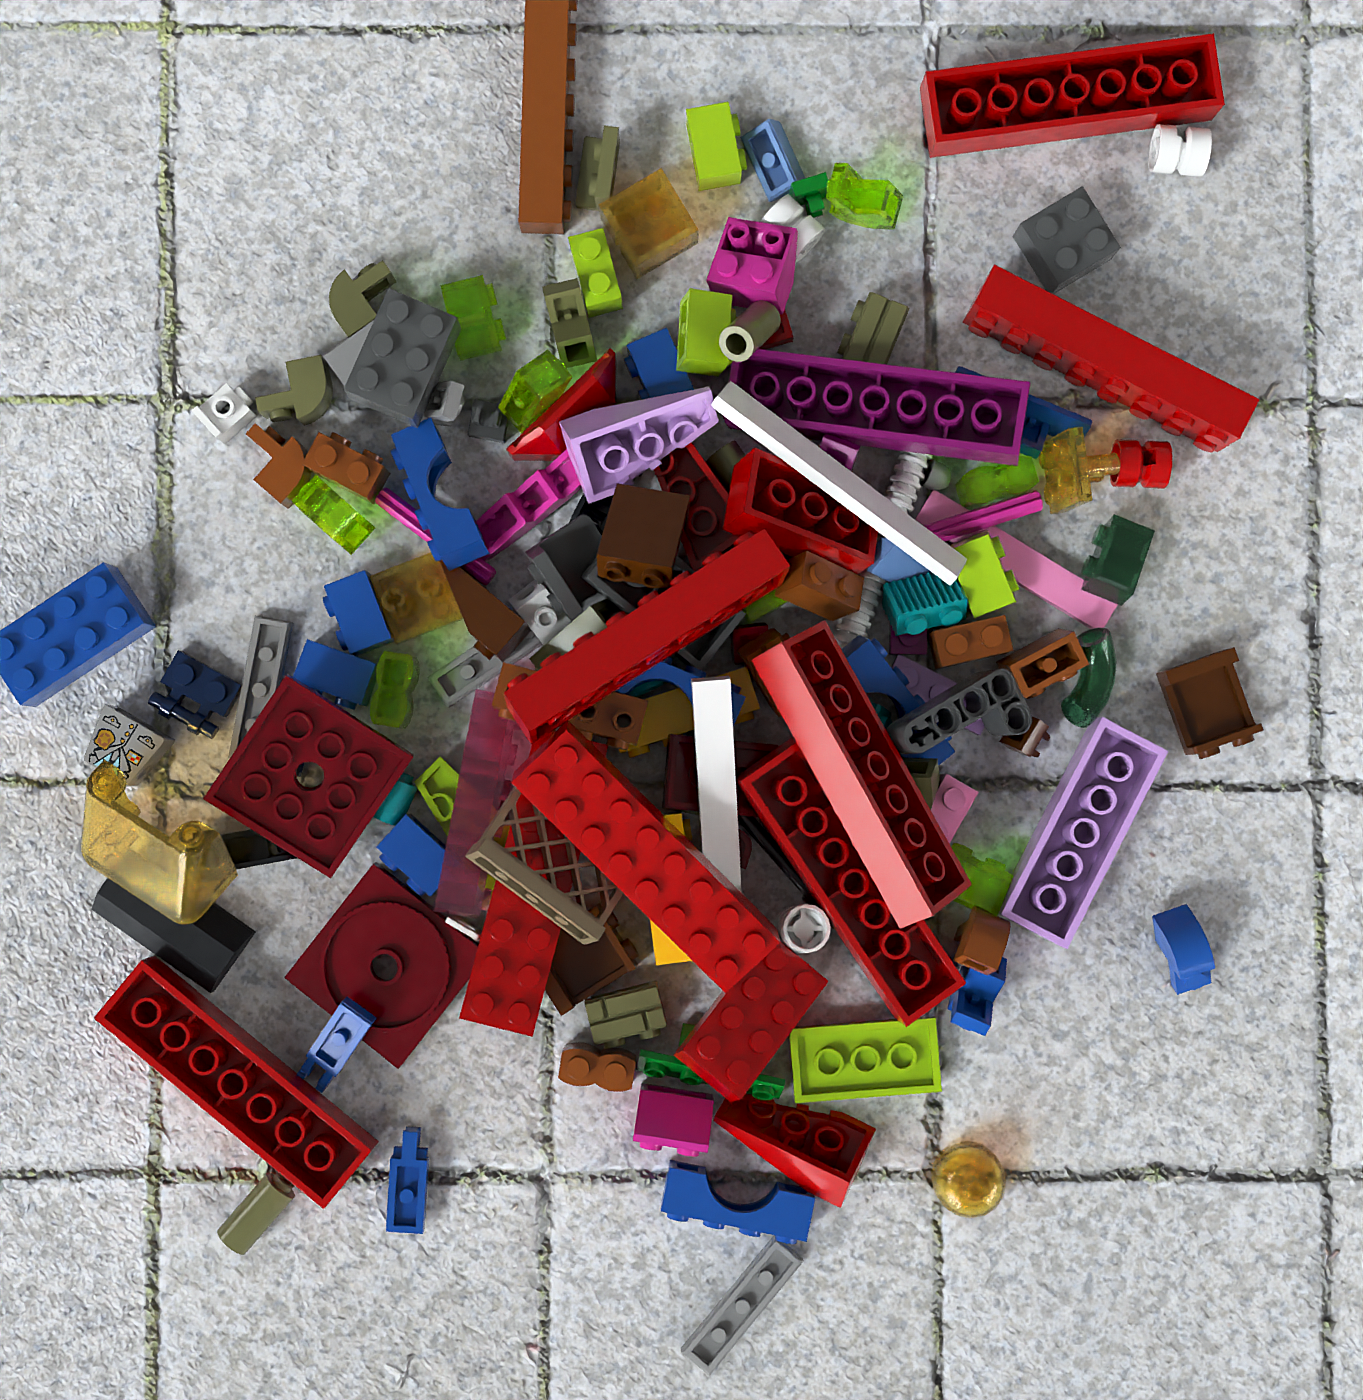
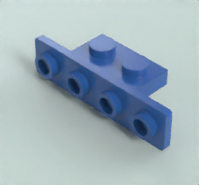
M958 366L955 373L984 376L962 366ZM1029 394L1020 453L1037 460L1047 434L1072 445L1079 446L1091 428L1092 420Z

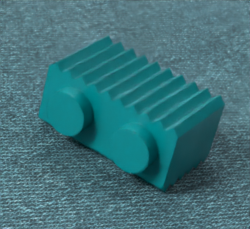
M928 572L926 575L920 574L918 577L914 575L911 579L907 577L905 580L900 579L897 582L893 580L891 583L886 582L883 585L882 607L890 621V625H892L895 636L906 633L916 635L927 628L940 625L953 626L966 619L968 598L958 579L951 585H948L934 573Z

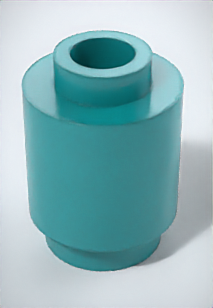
M405 772L402 773L373 817L375 819L395 826L407 814L417 790V786L412 783L413 776Z

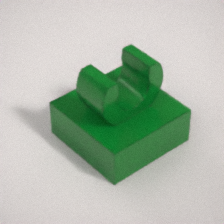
M826 172L792 182L789 195L800 205L805 204L807 215H811L813 218L822 216V210L825 209L822 199L827 198L830 188Z

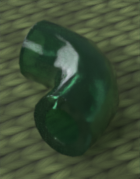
M1107 628L1089 629L1077 636L1089 665L1079 669L1076 685L1070 694L1062 700L1061 709L1067 720L1080 728L1088 727L1097 719L1108 704L1115 684L1117 659L1113 639Z

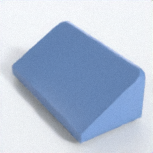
M767 119L740 137L769 202L789 194L792 182L805 179L779 121Z
M880 537L875 550L874 564L869 566L867 570L889 583L893 580L896 582L900 579L905 580L907 577L911 579L914 575L917 577L920 574L926 575L928 572L932 574L930 570L884 537Z

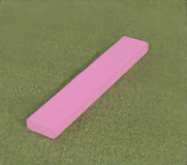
M932 490L915 520L922 525H927L969 510L937 490ZM996 526L947 540L948 543L954 544L986 530L989 531L991 538L998 536L1006 554L1005 557L1000 558L1005 572L1012 569L1019 586L1096 633L1102 632L1119 604L1118 600Z

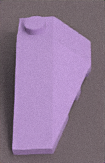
M704 387L597 408L559 421L569 457L588 503L614 495L617 483L633 485L632 480L648 468L651 470L662 464L660 460L677 447L684 448L717 424L716 409L711 406L714 401L711 389Z

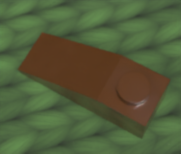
M439 560L466 627L477 641L473 647L488 660L496 656L500 661L504 662L531 631L530 627L522 618L460 567L449 571L444 562Z

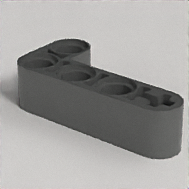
M1007 669L980 671L892 722L886 731L899 754H916L929 750L980 718L987 731L993 736L1024 734L1031 726L1032 715L1013 674ZM936 714L938 715L939 719L938 726L935 721Z

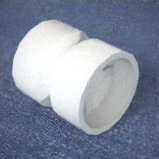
M1157 124L1149 147V171L1172 174L1175 169H1178L1180 175L1202 177L1210 159L1212 145L1211 130L1208 128L1187 127L1184 132H1181L1179 126Z
M787 194L766 213L761 222L797 228L796 264L814 248L824 235L826 229L811 215L802 216L804 208Z
M802 904L786 907L779 912L774 920V926L777 928L780 941L794 953L817 951L825 945L830 935L829 919L824 911L815 905Z

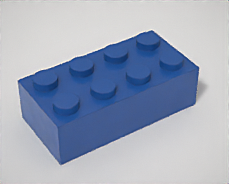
M103 562L0 630V676L19 705L37 707L157 626L119 569Z

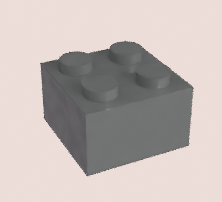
M1083 186L1020 223L1012 236L1045 290L1052 294L1057 293L1107 263L1121 248Z

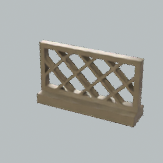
M514 787L479 841L472 845L465 857L582 944L599 941L606 929L603 925L623 892L615 884L607 886L605 875L591 861L577 864L574 844L565 835L564 839L548 841L544 820L548 819L534 805L535 816L518 819L515 803L522 793ZM509 813L510 820L504 821ZM536 821L540 843L523 845L519 824ZM511 825L515 847L503 848L492 837L499 827ZM565 844L569 865L553 868L549 846ZM541 848L545 869L534 871L527 866L524 850ZM511 852H516L517 857L511 854ZM594 866L598 887L582 890L578 868ZM570 870L574 892L563 893L556 886L554 872ZM546 874L547 880L541 875ZM612 889H613L612 893H611L610 896H609V895H608V890H612ZM600 892L602 909L597 917L586 910L584 894ZM575 896V897H576V902H575L573 899H571L570 897Z

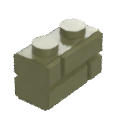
M869 292L865 302L858 300L850 319L856 322V326L852 335L844 334L837 353L843 355L842 359L887 364L910 308L896 301H890L888 298L876 293Z
M657 980L588 997L584 1001L594 1044L603 1043L605 1049L621 1046L626 1043L625 1037L639 1034L640 1040L661 1035L660 1028L667 1027Z

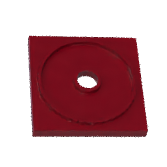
M287 673L203 800L322 874L332 878L413 759L414 754ZM305 762L318 764L324 772L323 781L315 787L302 785L296 776L298 766Z
M375 862L284 978L331 1016L346 997H349L377 1017L362 1041L399 1069L469 981L479 943L467 934L445 922L447 918L384 867ZM388 954L396 960L398 971L393 979H381L375 974L373 961L376 956Z

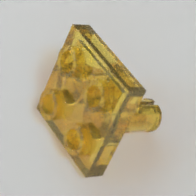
M1083 427L1068 428L1044 442L1039 455V463L1045 471L1046 478L1044 499L1050 507V514L1065 513L1092 501L1090 483L1100 482L1104 479V476L1115 475L1119 472L1120 461L1116 453L1086 455Z
M431 552L369 576L394 642L397 645L463 620L440 561H435Z

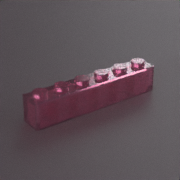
M476 689L433 910L435 912L478 919L481 910L488 911L492 891L490 888H485L488 873L465 856L472 845L479 841L499 811L500 802L505 801L509 796L511 780L505 779L507 765L514 766L518 745L511 743L513 731H520L521 729L516 721L498 716L499 710L491 706L494 692ZM503 827L498 828L492 837L493 840L494 837L501 838Z

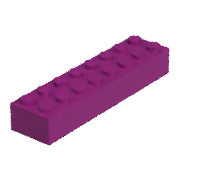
M758 349L745 361H732L729 382L732 381L806 438L822 441L827 433L860 446L1018 466L1030 382ZM723 415V419L729 429L742 430Z

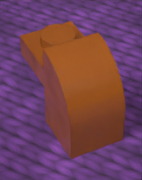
M255 423L246 432V435L267 452L272 459L253 480L280 504L289 509L305 491L311 479L312 472L302 465L307 451L293 436L282 447L286 440L270 426L264 431Z
M973 906L968 920L957 928L953 940L960 943L953 961L985 975L997 971L1008 942L1011 927L1010 921Z

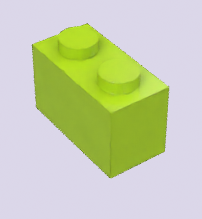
M729 102L686 109V127L698 191L741 184L742 171L747 170L744 148L737 149L735 136H740L739 119L737 113L731 114Z
M600 228L569 236L570 250L588 318L622 310V297L604 229Z
M689 288L680 301L676 371L719 377L724 369L732 364V360L722 353L719 346L721 332L736 319V309H732V295Z
M986 530L950 545L967 558L958 576V580L968 598V604L974 618L1016 602L1014 592L1020 589L1012 569L1005 572L1000 558L1005 557L1006 554L998 536L991 538L989 531Z

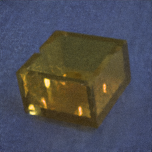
M662 168L598 205L601 221L616 246H620V253L636 279L698 244L699 230Z

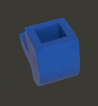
M1184 904L1153 915L1155 941L1168 960L1171 986L1176 994L1179 995L1190 990H1196L1212 983L1210 970L1215 969L1213 954L1201 925L1188 905Z
M1002 957L998 970L989 975L962 965L959 973L966 984L950 995L948 1010L952 1011L951 1023L965 1030L986 1036L991 1027L993 1002L1005 983L1006 958Z

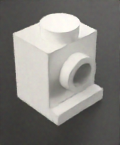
M227 383L200 407L196 406L192 409V412L208 430L224 444L257 416L249 407L254 402L240 386L232 389ZM229 403V411L226 414H220L219 411Z

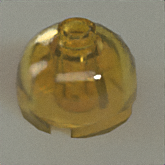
M968 1140L961 1141L960 1144H954L950 1148L946 1147L933 1162L930 1177L934 1193L942 1206L953 1214L969 1219L983 1217L995 1210L1003 1199L1006 1188L1004 1168L994 1152L983 1144Z

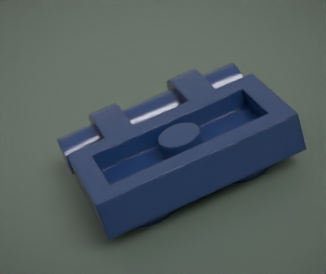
M178 650L160 681L172 688V691L168 697L155 691L150 696L148 704L158 709V714L168 720L174 718L187 725V730L195 735L201 733L213 739L219 727L209 722L211 715L215 712L222 717H227L240 695L242 684L185 652ZM185 696L201 704L196 713L181 706Z

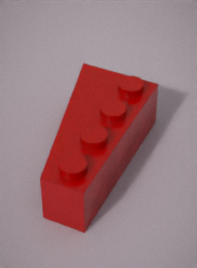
M691 442L684 448L677 447L660 460L662 464L653 470L662 491L690 496L689 521L687 529H683L681 542L687 553L691 568L697 571L703 567L701 563L711 554L717 551H721L724 554L734 548L733 543L740 536L723 530L729 493Z

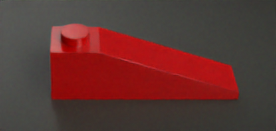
M747 1093L741 1100L729 1102L725 1098L713 1119L714 1122L804 1190L841 1208L855 1180L876 1131V1128L843 1112L830 1110L829 1114L810 1111L808 1105L797 1103L795 1108L776 1104L773 1099L760 1100Z

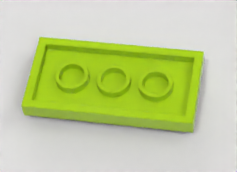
M934 1016L920 1017L907 1027L897 1019L798 1026L789 1034L795 1103L942 1092L937 1026Z

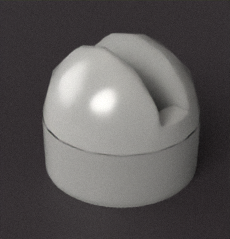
M934 459L931 460L928 470L923 473L925 474V479L921 481V486L937 491L946 488L951 482L949 468L943 463Z

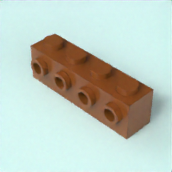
M503 662L491 705L494 709L499 710V717L515 721L505 702L504 692L509 689L507 684L520 674L527 673L530 676L537 671ZM613 692L569 721L589 741H592L593 735L607 738L606 745L628 751L629 744L637 746L648 700Z

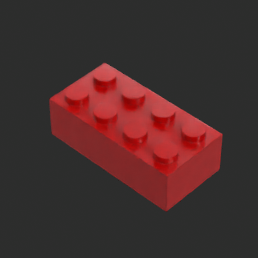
M754 447L734 465L723 530L742 536L749 531H753L756 534L765 528L782 553L794 557L804 551H809L856 574L861 573L874 564L878 531L781 458Z
M781 942L727 993L722 991L673 1055L729 1102L741 1100L829 981Z

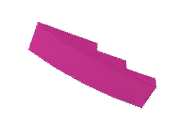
M567 449L545 469L537 470L514 492L503 495L476 520L490 553L481 557L482 560L488 562L509 547L582 488Z

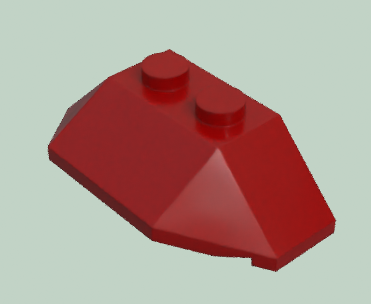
M611 348L506 448L509 456L514 461H554L567 449L559 421L593 409L616 405L617 361L616 354Z

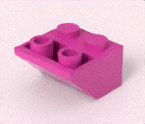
M728 217L706 279L710 291L732 295V306L748 308L752 303L759 300L768 301L777 308L779 314L783 315L794 283L797 228Z
M641 1083L633 1141L640 1142L639 1146L647 1150L660 1151L662 1146L677 1148V1153L685 1156L697 1157L699 1152L708 1153L714 1105L713 1094Z

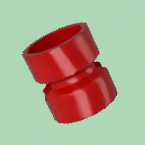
M1115 440L1112 446L1109 468L1110 481L1113 487L1133 488L1138 482L1141 483L1143 488L1165 489L1167 487L1172 470V448L1168 441H1147L1141 446L1137 440Z

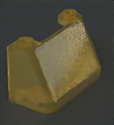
M104 759L90 774L86 783L81 838L82 856L90 867L178 924L196 922L238 876L220 833L200 821L183 823L170 837L138 817L141 813L138 805L131 802L124 791L127 782L123 772Z

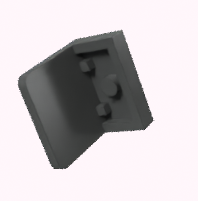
M585 514L578 516L525 551L531 561V564L527 566L529 572L539 585L544 582L551 594L546 596L558 615L564 612L571 620L584 612L579 603L597 592L581 578L582 574L597 557L602 538L592 519Z

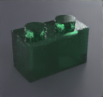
M1115 514L1105 525L1100 523L1091 542L1096 545L1093 556L1089 555L1086 558L1081 570V575L1085 577L1081 590L1122 606L1134 594L1155 530Z

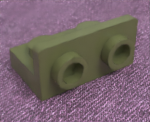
M604 125L603 138L590 136L584 138L575 202L578 209L611 213L620 147L619 127Z

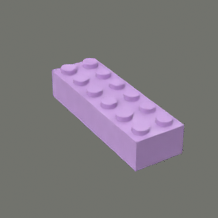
M1104 717L1092 718L993 912L1060 947L1068 949L1168 751Z

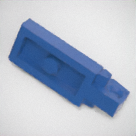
M406 1126V1130H403L402 1146H395L393 1155L390 1158L386 1232L423 1234L425 1231L429 1157H427L428 1148L420 1147L421 1127Z

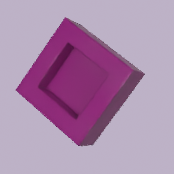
M826 433L820 448L852 472L861 446Z
M889 625V655H927V629L916 635L906 633L895 636L892 625Z

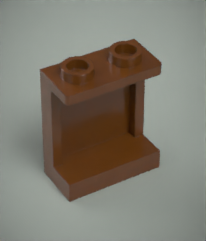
M617 483L597 552L598 576L614 582L626 581L643 584L649 588L660 587L669 589L671 587L670 582L673 580V570L683 529H687L689 521L690 496Z
M1235 647L1224 649L1156 673L1185 755L1198 754L1199 759L1207 758L1220 753L1219 746L1232 742L1233 747L1250 743L1255 740L1253 734L1264 730L1261 723L1256 724L1253 720L1233 663L1239 661Z
M598 903L587 911L597 917L602 906ZM613 911L603 925L606 929L599 941L582 944L562 928L560 930L545 991L561 1016L572 1010L578 1003L627 972L633 971L638 966L635 959L639 957V953L629 938L623 940L618 933L616 927L620 923Z

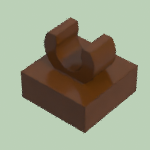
M1032 717V723L1027 732L1021 735L1002 736L999 742L1025 756L1039 757L1040 753L1035 749L1041 739L1049 741L1050 735L1046 732L1049 726L1040 719Z

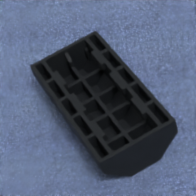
M139 849L132 850L113 869L98 890L91 909L209 993L216 990L256 933L255 930Z

